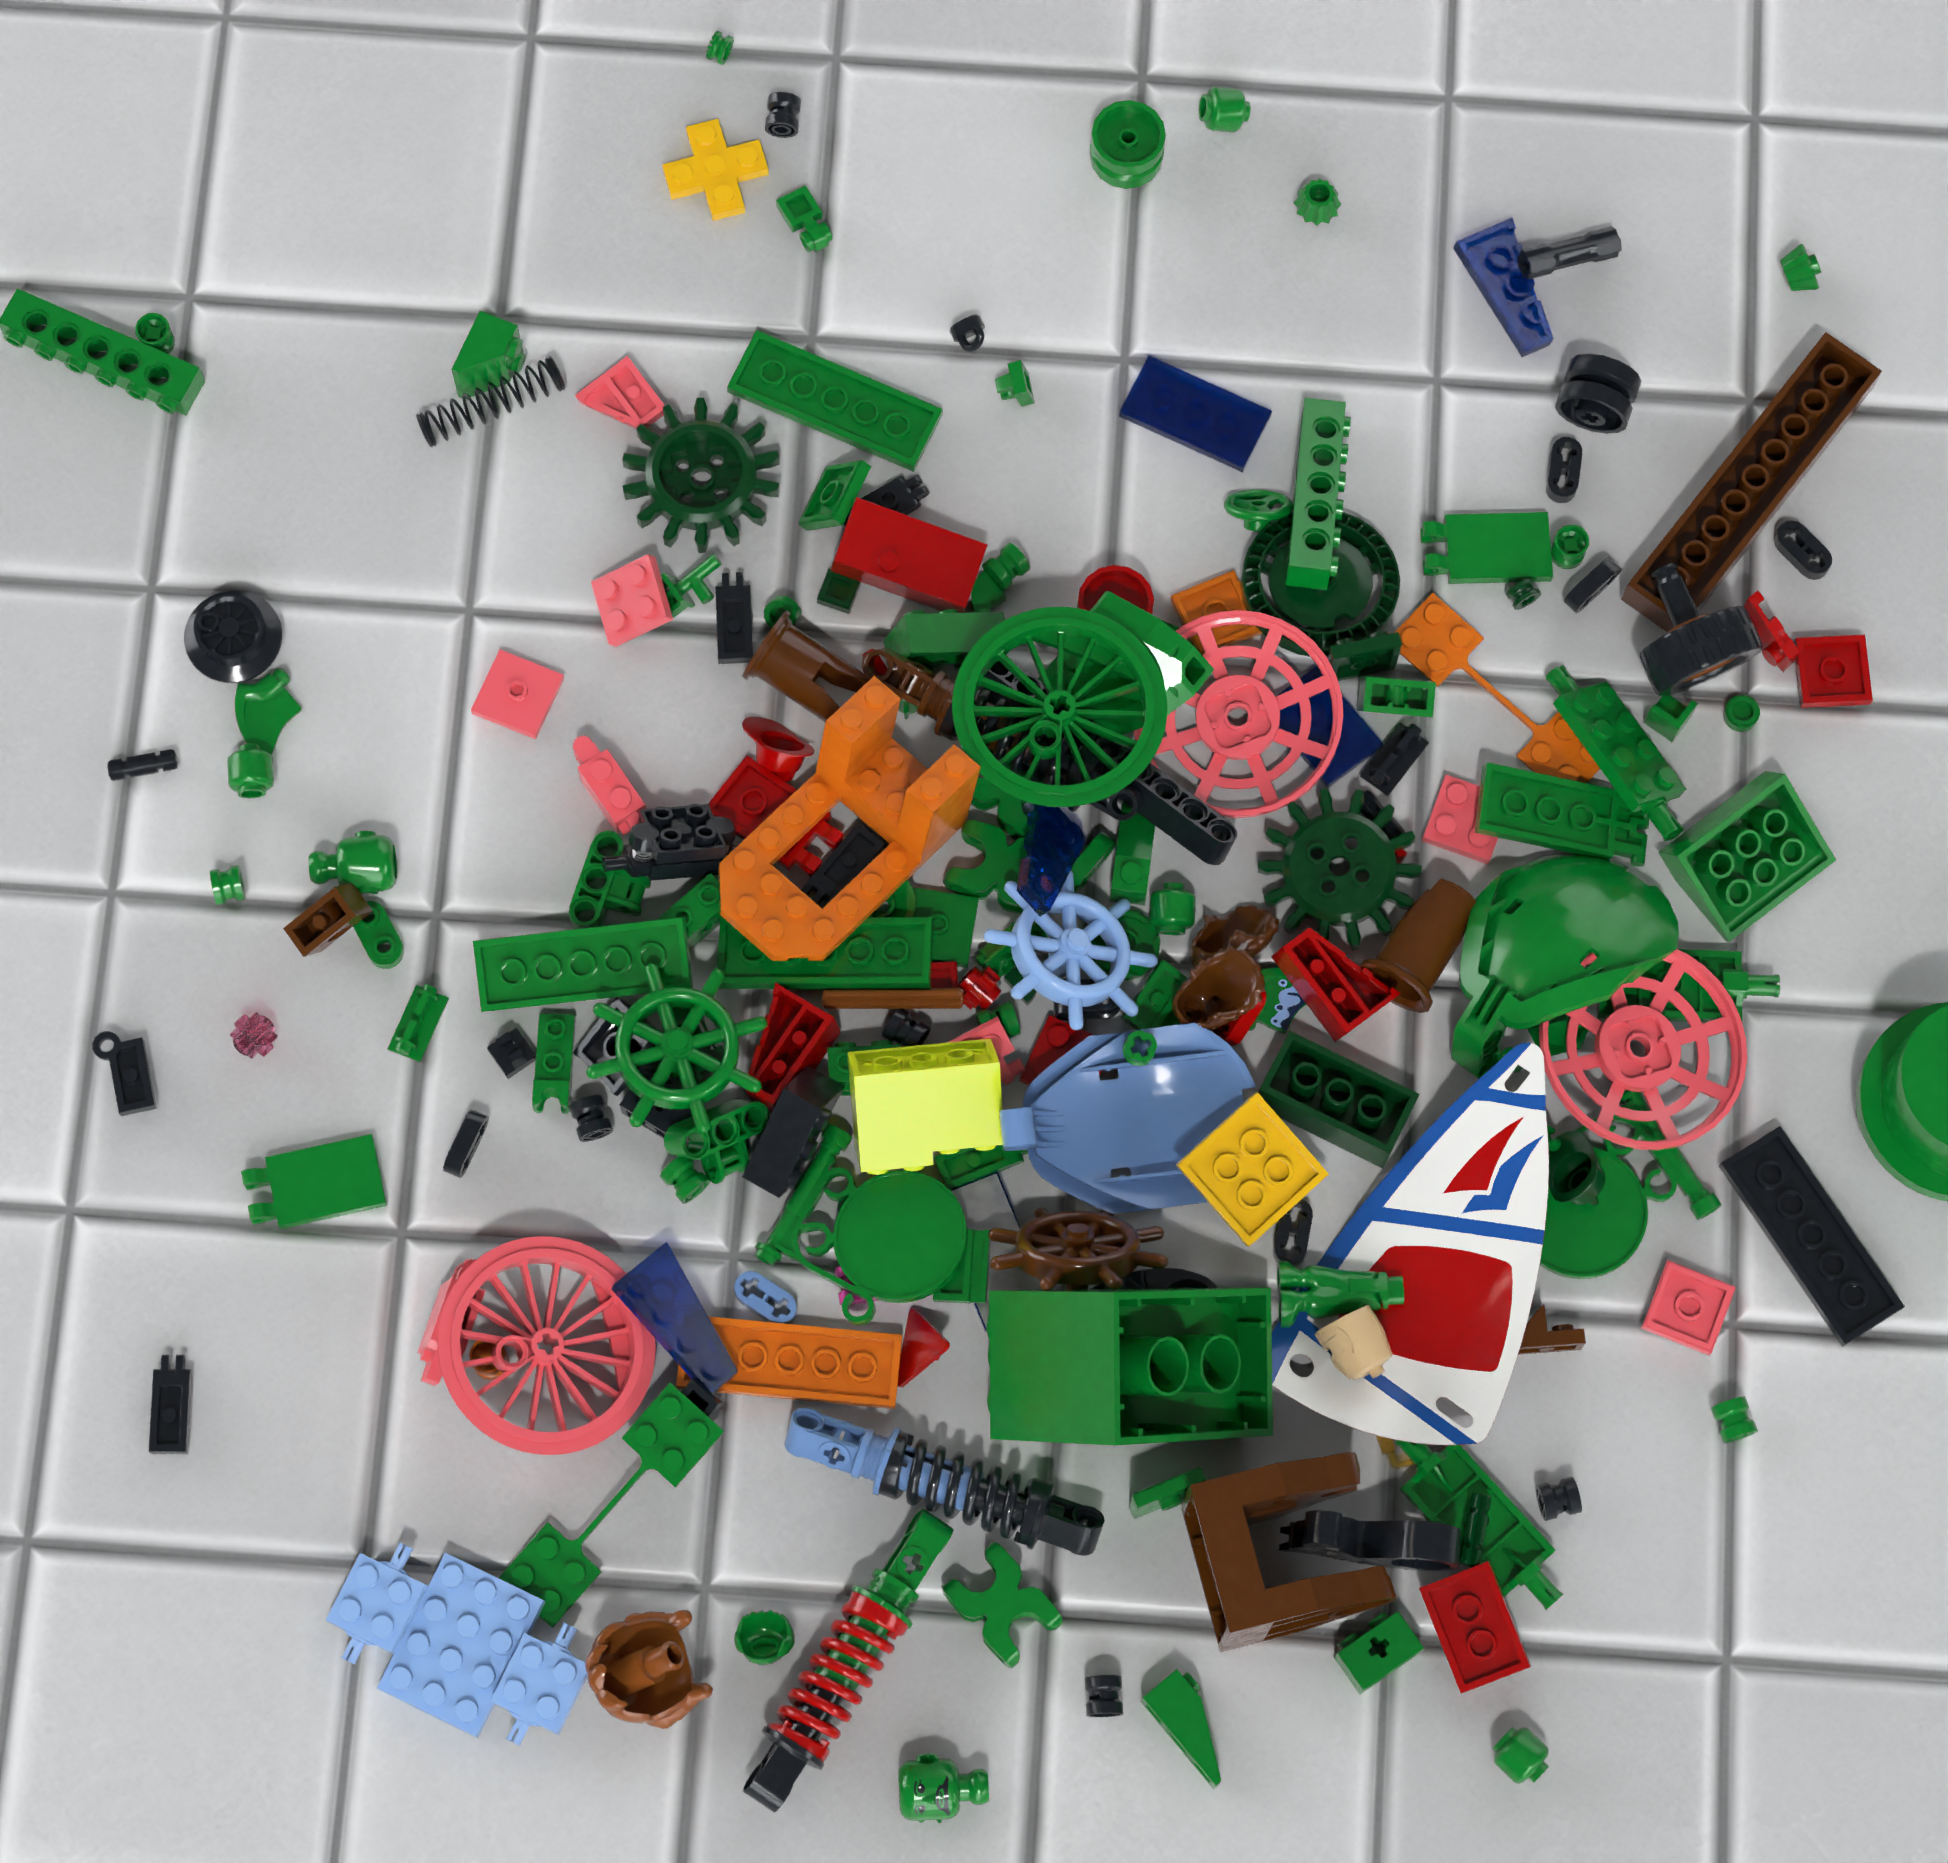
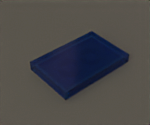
M1316 666L1300 679L1304 685L1323 675ZM1290 685L1278 695L1292 690L1293 687ZM1328 689L1309 698L1312 720L1308 740L1326 746L1331 736L1333 720L1332 701ZM1343 696L1341 738L1333 760L1320 778L1327 788L1331 787L1383 746L1380 739ZM1299 703L1280 710L1279 729L1298 735L1301 711ZM1305 753L1300 755L1313 771L1321 760Z

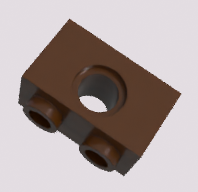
M347 883L331 889L283 929L302 956L306 957L322 952L373 910L356 886L352 883Z

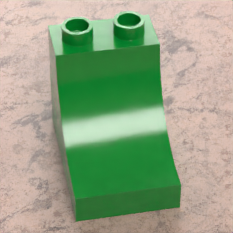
M1271 1288L1052 1289L1050 1291L1029 1289L989 1291V1316L986 1329L990 1341V1389L987 1396V1406L990 1412V1439L1116 1446L1273 1436Z

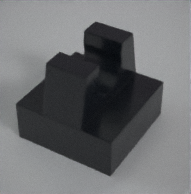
M517 1028L509 1033L506 1032L487 1047L488 1052L507 1079L536 1061L535 1053Z

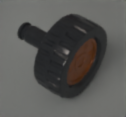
M1675 563L1665 565L1655 570L1651 575L1652 579L1657 583V590L1674 628L1647 645L1640 652V660L1645 673L1658 696L1679 693L1712 680L1749 661L1763 649L1757 629L1745 607L1734 606L1711 614L1700 615L1683 577L1677 571L1678 566Z

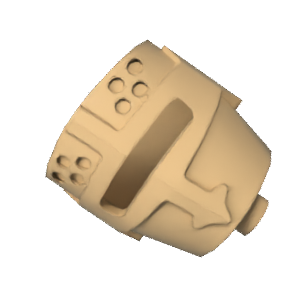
M1369 1305L1339 1318L1314 1334L1323 1349L1331 1351L1332 1356L1330 1360L1333 1365L1347 1378L1352 1380L1363 1378L1369 1374L1372 1379L1378 1377L1385 1372L1382 1366L1393 1355L1383 1326Z

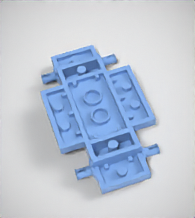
M399 1543L390 1563L376 1561L359 1553L326 1618V1621L342 1628L348 1636L352 1637L343 1656H341L342 1659L356 1664L365 1644L378 1646L394 1654L377 1689L477 1738L495 1704L508 1710L516 1718L506 1739L519 1746L530 1725L543 1727L558 1735L560 1734L588 1677L585 1662L575 1658L567 1650L578 1629L563 1622V1626L554 1643L540 1641L530 1636L545 1605V1601L447 1553L444 1554L428 1586L411 1578L403 1570L413 1549L402 1543Z

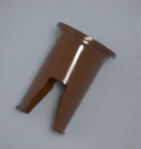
M786 610L753 655L742 677L746 680L750 677H759L826 723V720L840 707L824 688L815 683L817 678L821 677L832 685L855 693L870 679L856 667L793 626L790 619L791 613Z
M1441 878L1430 890L1427 889L1404 914L1375 959L1363 960L1360 967L1367 968L1374 973L1372 976L1389 988L1393 987L1401 993L1390 1001L1393 1004L1413 1012H1428L1433 1004L1429 993L1462 941L1466 932L1470 911L1476 903L1475 899L1459 885Z

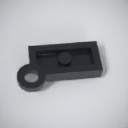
M104 1031L99 1033L92 1042V1049L99 1059L109 1060L119 1114L126 1116L157 1109L143 1038L121 1042L120 1038L113 1032ZM105 1040H111L114 1043L113 1048L108 1052L101 1050V1044Z

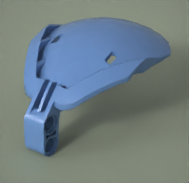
M1196 1023L1140 1029L1152 1034L1157 1042V1049L1151 1062L1140 1067L1128 1063L1123 1055V1045L1128 1036L1134 1031L1139 1030L1088 1036L1051 1064L1030 1083L1024 1095L1023 1108L999 1111L1003 1151L1028 1150L1029 1160L1041 1178L1067 1194L1111 1214L1206 1203L1207 1201L1176 1167V1164L1244 1103L1243 1089L1256 1087L1245 1062L1225 1040L1214 1032L1202 1028ZM1135 1040V1045L1131 1051L1133 1054L1139 1052L1144 1057L1145 1051L1149 1046L1147 1043L1140 1044L1138 1040ZM1118 1069L1117 1079L1100 1080L1099 1071ZM1124 1167L1130 1169L1131 1176L1120 1175L1119 1177L1112 1178V1169Z

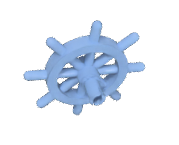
M1068 868L1060 871V891L1041 895L1034 900L1016 882H1006L1004 886L1005 892L1023 909V912L1016 920L1012 932L988 929L983 937L988 943L1011 946L1013 960L1023 977L1011 989L1012 998L1016 1000L1022 999L1034 989L1049 1000L1068 1006L1069 1025L1073 1030H1079L1083 1027V1007L1099 1004L1109 997L1126 1015L1131 1017L1137 1015L1139 1011L1137 1004L1119 986L1125 979L1130 965L1152 968L1157 965L1158 959L1154 954L1130 950L1128 937L1118 921L1130 909L1129 900L1122 898L1107 909L1088 896L1074 893L1073 872ZM1048 914H1062L1063 929ZM1076 917L1089 925L1083 930L1077 928ZM1035 921L1050 938L1031 935L1033 922ZM1100 935L1107 947L1092 945L1091 941ZM1034 950L1049 952L1048 959L1041 963ZM1092 959L1110 961L1109 974L1107 975ZM1080 968L1095 984L1081 985ZM1065 974H1066V981L1062 979Z

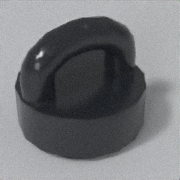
M972 315L955 323L949 332L954 342H959L962 349L972 352L983 344L985 338L983 329L985 325L979 315ZM976 335L974 342L969 343L967 341V338Z

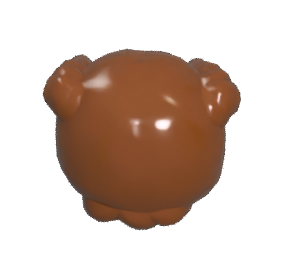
M690 1611L632 1613L624 1621L612 1623L601 1630L586 1658L585 1667L588 1673L590 1688L595 1693L599 1704L611 1716L629 1723H646L654 1727L667 1729L681 1720L700 1701L712 1695L713 1688L710 1684L694 1683L686 1647L679 1631L691 1623L692 1615Z

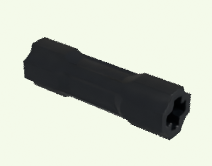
M1610 226L1590 231L1584 236L1520 249V253L1517 255V264L1522 277L1529 280L1551 274L1558 269L1590 261L1599 262L1618 257L1619 252L1622 251L1621 239L1618 236L1617 230Z

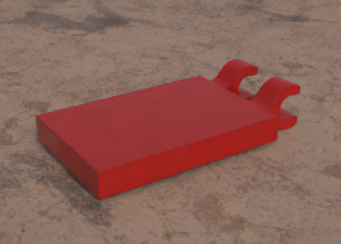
M746 756L708 804L713 816L729 818L734 825L735 834L744 840L797 789L771 771L759 766L749 756ZM828 812L776 863L788 871L796 863L806 874L812 877L820 868L822 860L806 849L816 836L833 851L844 840L842 838L844 834L828 824V821L832 818L831 813Z

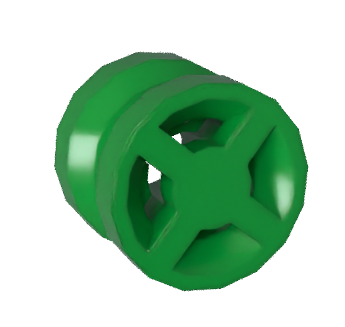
M239 865L231 866L228 871L223 872L218 869L210 870L211 886L217 905L224 904L227 899L234 898L237 901L246 899Z

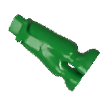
M1288 1261L1277 1262L1278 1294H1280V1328H1290L1295 1323L1300 1312H1306L1311 1318H1326L1349 1314L1366 1305H1369L1372 1311L1381 1309V1304L1382 1309H1388V1305L1404 1304L1403 1276H1387L1386 1272L1339 1270L1318 1265H1310L1300 1270ZM1298 1288H1305L1308 1291L1298 1292L1294 1290Z

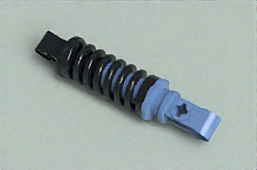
M799 1408L792 1413L784 1443L786 1450L794 1456L807 1458L824 1464L829 1468L850 1473L851 1477L870 1479L873 1481L874 1495L878 1496L880 1494L895 1500L901 1497L905 1491L906 1500L909 1505L916 1506L925 1498V1508L928 1512H936L941 1505H944V1515L948 1519H954L962 1511V1520L968 1526L973 1525L982 1513L981 1528L985 1532H991L1001 1519L1000 1535L1005 1539L1012 1537L1018 1526H1021L1020 1532H1016L1014 1541L1027 1546L1031 1550L1038 1540L1064 1548L1081 1556L1090 1555L1096 1549L1105 1521L1103 1514L1094 1507L1081 1505L1054 1495V1482L1049 1481L1048 1483L1037 1478H1031L1026 1484L1024 1491L1019 1490L1021 1474L1019 1472H1011L1005 1485L1000 1483L1002 1467L996 1464L991 1467L987 1477L983 1478L984 1462L982 1459L975 1458L970 1467L964 1465L965 1455L963 1452H956L951 1460L946 1459L945 1446L938 1445L933 1454L926 1452L928 1442L922 1438L912 1447L914 1436L902 1432L899 1428H895L889 1437H883L880 1434L877 1435L874 1429L869 1427L864 1429L848 1421L838 1420L821 1414L811 1408ZM844 1431L845 1434L841 1440L839 1439V1436L841 1432ZM836 1450H839L837 1458L834 1459L833 1456Z

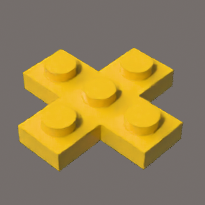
M718 119L687 126L686 134L693 157L662 164L671 200L704 192L713 221L745 213V206L738 183L769 175L760 140L727 148Z

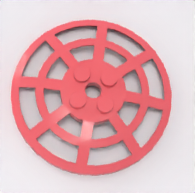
M1243 610L1217 612L1199 617L1177 629L1176 632L1185 639L1198 634L1205 652L1202 656L1215 669L1212 672L1215 682L1202 695L1196 693L1185 702V704L1196 708L1197 727L1177 733L1175 725L1176 710L1167 715L1165 727L1167 737L1162 738L1155 755L1173 750L1176 758L1184 768L1201 780L1194 796L1223 817H1256L1275 812L1298 800L1311 790L1324 775L1335 756L1341 738L1343 724L1342 693L1337 676L1326 655L1299 628L1280 618L1260 612ZM1244 624L1260 626L1269 629L1261 649L1241 645L1218 648L1211 628L1223 625ZM1282 635L1291 639L1306 651L1317 664L1323 676L1303 685L1300 677L1292 667L1274 655ZM1244 657L1255 659L1256 662L1250 676H1229L1222 659ZM1269 666L1279 671L1288 680L1293 689L1275 697L1272 691L1262 683ZM1328 689L1332 701L1333 720L1331 736L1326 746L1308 740L1312 720L1309 698ZM1299 703L1301 711L1298 735L1279 729L1280 710ZM1234 709H1242L1247 713L1248 720L1241 726H1234L1228 721L1229 713ZM1143 728L1133 731L1136 741H1138ZM1202 740L1214 752L1207 769H1202L1192 761L1184 751L1183 746ZM1272 742L1291 748L1290 753L1281 763L1272 770L1266 771L1260 754ZM1301 753L1321 759L1316 769L1303 784L1288 795L1278 799L1271 781L1289 770L1298 760ZM1153 758L1150 763L1159 769ZM1227 759H1246L1253 777L1231 779L1220 777V773ZM1214 786L1235 790L1258 787L1265 804L1252 808L1233 809L1216 807L1206 802Z
M1678 949L1663 959V961L1670 963L1671 966L1662 982L1640 976L1632 983L1623 984L1611 996L1615 1012L1609 1015L1603 1022L1586 1012L1588 1006L1566 1013L1570 1017L1566 1033L1568 1059L1552 1062L1548 1044L1549 1021L1541 1023L1539 1026V1043L1544 1055L1545 1072L1554 1092L1565 1108L1581 1124L1598 1136L1618 1145L1639 1150H1663L1679 1147L1698 1139L1713 1129L1729 1113L1739 1096L1745 1079L1747 1064L1746 1036L1741 1017L1731 996L1721 982L1703 964ZM1589 953L1581 962V965L1586 967L1597 959L1596 955ZM1684 972L1693 977L1707 991L1717 1005L1722 1018L1702 1024L1693 1007L1681 994L1674 990ZM1623 988H1640L1651 991L1655 995L1648 1007L1641 1005L1628 1006ZM1668 1001L1684 1015L1690 1028L1676 1031L1671 1022L1662 1015ZM1579 1024L1596 1035L1594 1042L1595 1053L1578 1057L1576 1038ZM1727 1031L1731 1047V1067L1727 1086L1724 1087L1706 1079L1710 1061L1707 1037ZM1631 1040H1637L1643 1044L1645 1048L1644 1057H1638L1632 1053L1630 1049ZM1694 1041L1697 1046L1695 1074L1678 1066L1681 1057V1045ZM1600 1067L1605 1076L1612 1082L1606 1097L1602 1096L1592 1086L1583 1071ZM1574 1074L1576 1081L1583 1091L1601 1107L1596 1122L1590 1119L1572 1101L1561 1085L1558 1076ZM1670 1078L1688 1087L1686 1092L1677 1101L1666 1107L1657 1087ZM1624 1091L1643 1092L1651 1111H1636L1619 1106ZM1699 1092L1720 1100L1715 1110L1701 1124L1689 1132L1679 1135L1670 1116L1686 1108L1697 1097ZM1614 1115L1632 1121H1656L1665 1139L1657 1141L1634 1140L1622 1137L1609 1131Z

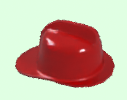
M748 717L742 722L743 730L756 742V760L758 765L771 771L785 782L791 781L795 773L801 768L805 757L811 756L815 752L811 745L802 741L785 726L773 720L762 717Z

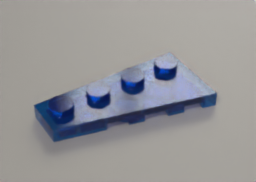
M667 1242L613 1285L612 1291L691 1379L696 1378L714 1394L737 1374L738 1370Z

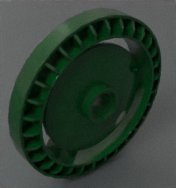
M1292 512L1286 517L1274 520L1255 537L1248 548L1241 576L1242 599L1247 611L1260 612L1277 617L1299 628L1317 644L1326 657H1328L1330 646H1334V643L1346 638H1353L1354 641L1363 640L1373 633L1385 630L1393 617L1398 601L1400 575L1393 551L1385 539L1372 526L1345 512H1342L1341 520H1335V527L1341 528L1339 549L1333 548L1332 556H1339L1336 577L1329 578L1327 590L1285 585L1289 543L1283 548L1279 546L1290 540ZM1268 556L1274 558L1272 564L1266 561ZM1366 557H1367V558L1369 559V561L1371 562L1370 565L1368 564V562H1367V560H1366ZM1261 573L1269 576L1270 594L1278 609L1287 618L1306 627V629L1290 623L1273 609L1263 591ZM1377 574L1380 594L1373 610L1355 625L1336 631L1335 620L1348 617L1353 621L1364 611L1372 593V576ZM1256 626L1265 636H1267L1269 629ZM1315 629H1327V632H1317ZM1282 635L1278 646L1295 654L1310 657L1294 641Z

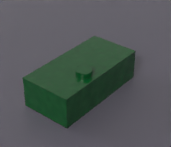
M1289 1031L1258 1092L1281 1119L1382 1169L1420 1095L1292 1031Z

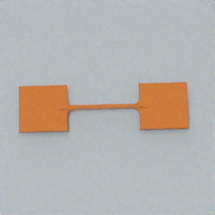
M1434 593L1394 632H1399L1402 643L1400 655L1431 682H1436L1437 687L1453 671L1462 669L1532 730L1533 737L1531 741L1516 755L1531 771L1588 783L1600 770L1559 712L1548 723L1544 725L1535 724L1469 666L1467 661L1469 654L1484 640V637Z

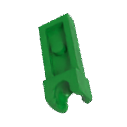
M539 1013L535 1076L532 1093V1107L536 1113L543 1111L545 1101L551 1097L559 1099L563 1114L570 1112L576 1025L575 1015Z

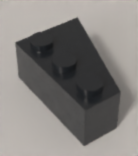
M810 1066L802 1070L783 1088L742 1177L778 1198L789 1188L794 1191L804 1175V1171L800 1169L805 1160L808 1161L818 1145L816 1140L820 1132L828 1124L832 1116V1110L845 1086Z

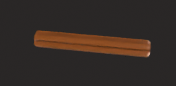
M961 988L824 989L822 1004L825 1009H960L964 1004V993Z

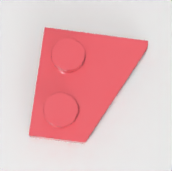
M628 356L575 395L581 404L634 429H637L640 424L649 427L664 416L663 407L665 405Z

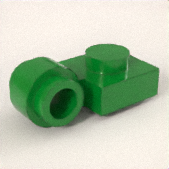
M806 185L776 200V207L791 231L794 233L804 228V232L799 234V238L807 252L812 250L817 252L827 247L828 242L833 240L826 223H817V220L822 218V211Z

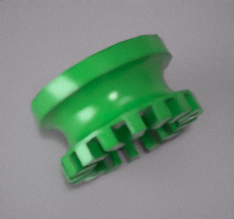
M716 31L709 42L712 46L708 45L706 58L709 60L716 58L717 63L723 65L731 53L734 37L729 35L723 37L722 32Z

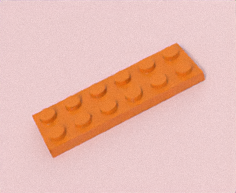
M684 1314L676 1388L684 1389L691 1379L696 1378L710 1392L895 1409L902 1335Z

